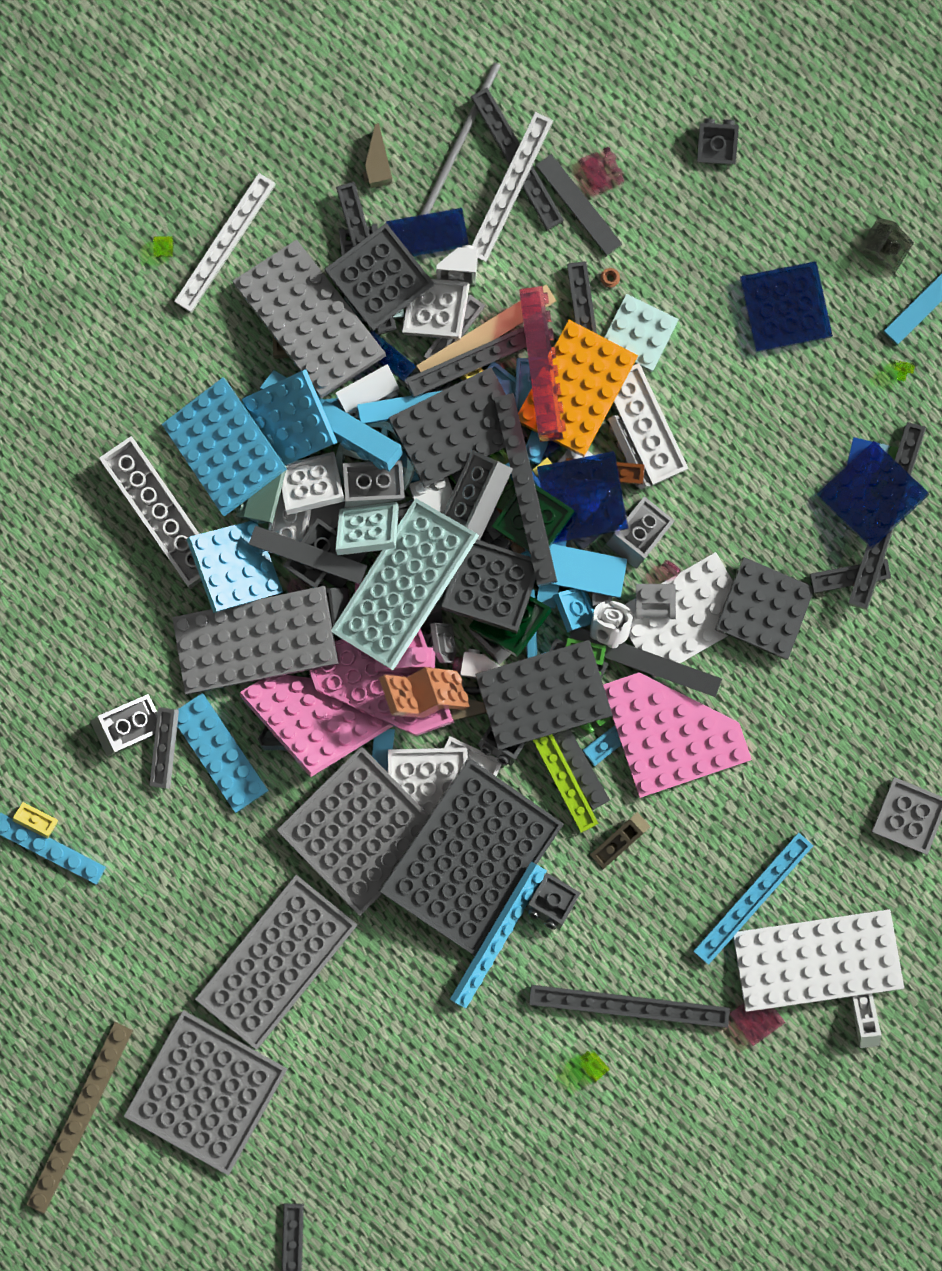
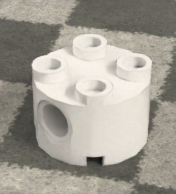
M610 601L609 604H605V602L598 604L593 612L590 637L602 644L608 645L610 648H617L629 636L633 619L630 615V609L616 601Z

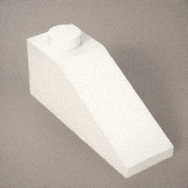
M468 649V652H464L461 677L476 679L475 674L500 667V665L484 654H480L479 650Z
M873 995L853 996L852 1005L860 1048L880 1046L881 1032Z

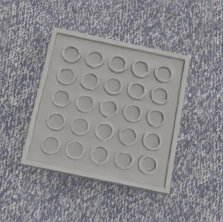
M361 746L277 831L361 916L382 895L378 891L429 814Z
M183 1010L124 1117L229 1176L288 1068Z

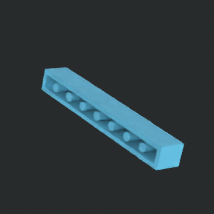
M273 370L260 389L262 390L286 377ZM318 396L336 440L345 449L355 451L360 458L368 459L377 468L385 469L389 472L403 454L401 445Z

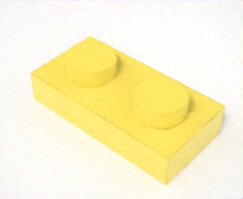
M24 802L13 817L14 822L47 839L58 822L57 819Z

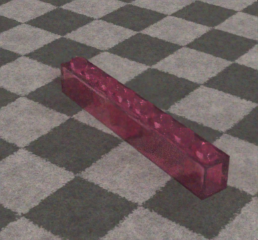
M543 286L519 289L540 442L563 439L566 425L565 420H561L560 413H564L562 401H558V395H561L560 383H556L555 377L559 376L558 366L553 364V359L556 358L555 346L551 347V340H554L553 329H549L548 322H552L550 310L546 311V304H549L548 292L544 293Z

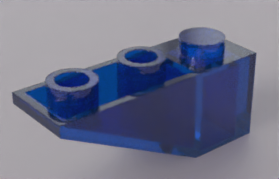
M370 330V334L386 353V356L377 363L382 367L388 364L392 374L405 381L416 366L378 334Z

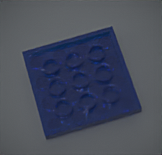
M816 261L740 276L756 353L832 338V330Z
M873 441L820 490L817 496L872 549L927 498L929 492Z
M614 451L537 467L541 488L575 511L553 544L629 529Z

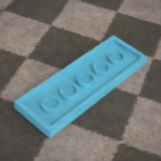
M203 693L178 709L177 727L235 813L269 791Z

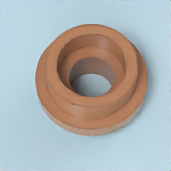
M607 268L601 273L600 279L604 286L612 288L619 283L620 275L616 269ZM612 275L614 280L608 281L606 277Z

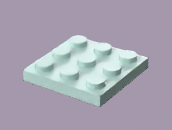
M626 294L604 338L638 355L635 364L639 363L641 367L653 372L679 319Z
M391 502L340 509L336 540L337 555L396 548L398 503Z

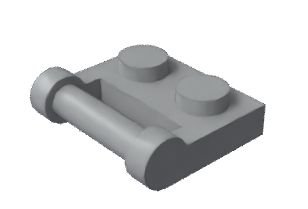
M636 584V619H642V617H669V619H676V584ZM642 604H669V610H642Z

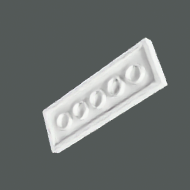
M638 363L629 372L614 400V404L642 464L645 465V471L653 486L688 470V466Z

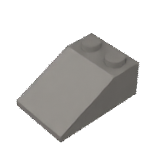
M398 460L389 472L385 469L377 468L373 462L343 463L342 477L345 508L382 504L405 499L402 460Z
M644 496L606 545L622 558L627 559V562L637 569L675 520Z
M149 694L101 714L90 721L106 756L113 755L155 735L157 711Z

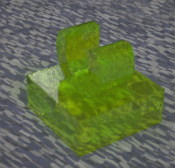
M894 360L893 369L898 371L897 380L906 381L907 373L913 374L915 365L909 362Z

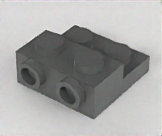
M704 118V122H699L697 162L736 164L739 125L735 124V120L723 119V123H716L713 118Z
M490 725L478 746L485 755L492 754L497 757L500 764L512 766L526 742L498 750Z
M546 873L525 910L528 911V915L536 920L540 918L545 921V925L548 928L560 930L581 893Z

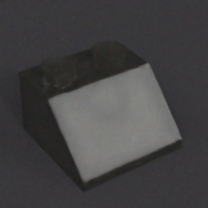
M878 217L858 250L867 260L895 275L914 242L896 222Z

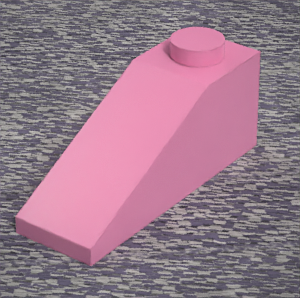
M407 648L394 670L375 660V672L415 673L425 667L435 668V652L433 648Z

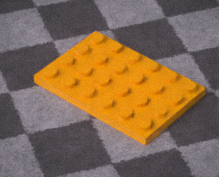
M568 320L518 412L521 425L584 457L638 355Z

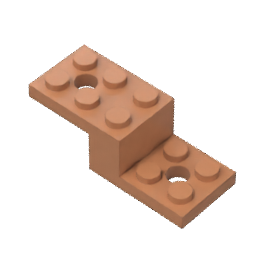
M425 667L408 677L393 675L379 677L391 715L425 718L442 708L465 710L470 707L468 695L462 686V678L457 671Z

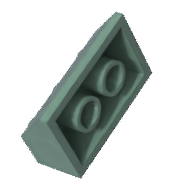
M286 471L236 508V517L256 523H273Z

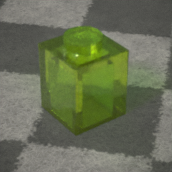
M587 1050L579 1058L581 1060L579 1065L594 1082H597L610 1070L594 1050L591 1053Z

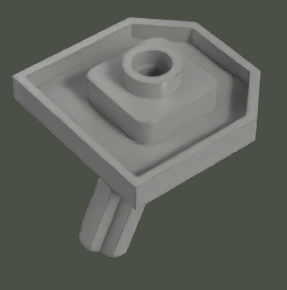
M444 623L430 624L431 633H423L427 647L433 648L440 663H454L457 652L453 625Z

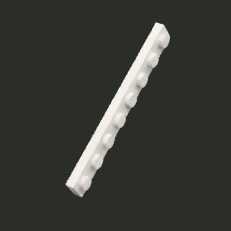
M535 112L472 244L474 249H478V259L487 262L553 123L552 119Z
M258 173L174 301L176 304L190 313L193 312L276 184Z

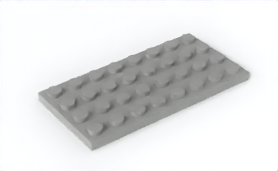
M298 240L293 241L233 280L234 286L300 371L307 370L313 387L321 399L386 356L384 350Z
M325 586L258 599L248 604L213 613V610L210 609L172 617L186 695L339 664Z
M295 875L195 1000L257 1050L358 924L298 875Z

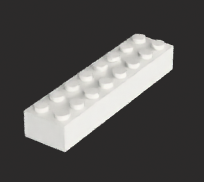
M130 436L99 459L181 578L191 589L201 582V578L186 539L198 535L199 532L133 437Z

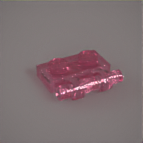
M610 147L603 149L605 154L603 158H600L598 152L579 159L594 195L612 189L611 180L616 179L618 185L625 182L622 176L623 171L618 167L616 163L617 158L615 153H612ZM608 163L612 170L609 174H607L603 166Z

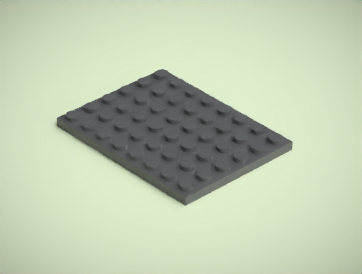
M468 758L378 891L476 956L531 861L535 864L540 861L564 824L481 765Z

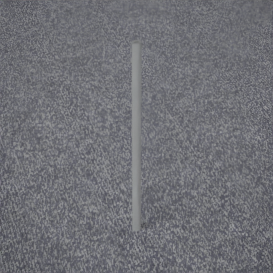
M493 63L481 90L487 87L490 89L500 68L498 63ZM474 104L420 214V217L423 219H427L478 114Z

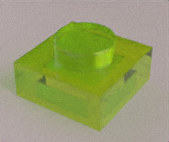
M153 236V256L173 257V236Z

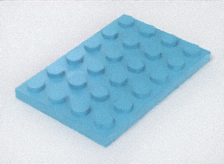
M224 377L162 423V426L223 516L229 514L287 470Z

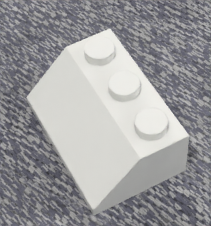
M463 245L462 248L458 247L437 264V279L464 281L476 286L478 249H474V246Z
M387 364L336 392V397L343 411L358 419L357 404L394 399L398 396L397 393L400 390Z

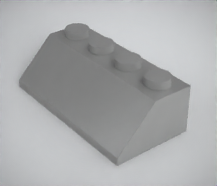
M472 450L443 514L479 535L477 540L480 541L513 468Z

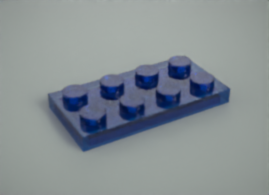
M462 208L386 221L412 256L457 249L458 247L462 248L463 245H469Z

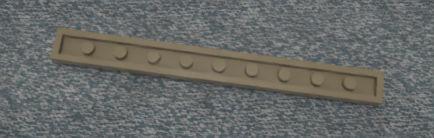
M118 1022L114 1023L26 1204L27 1206L44 1214L46 1213L134 1030Z

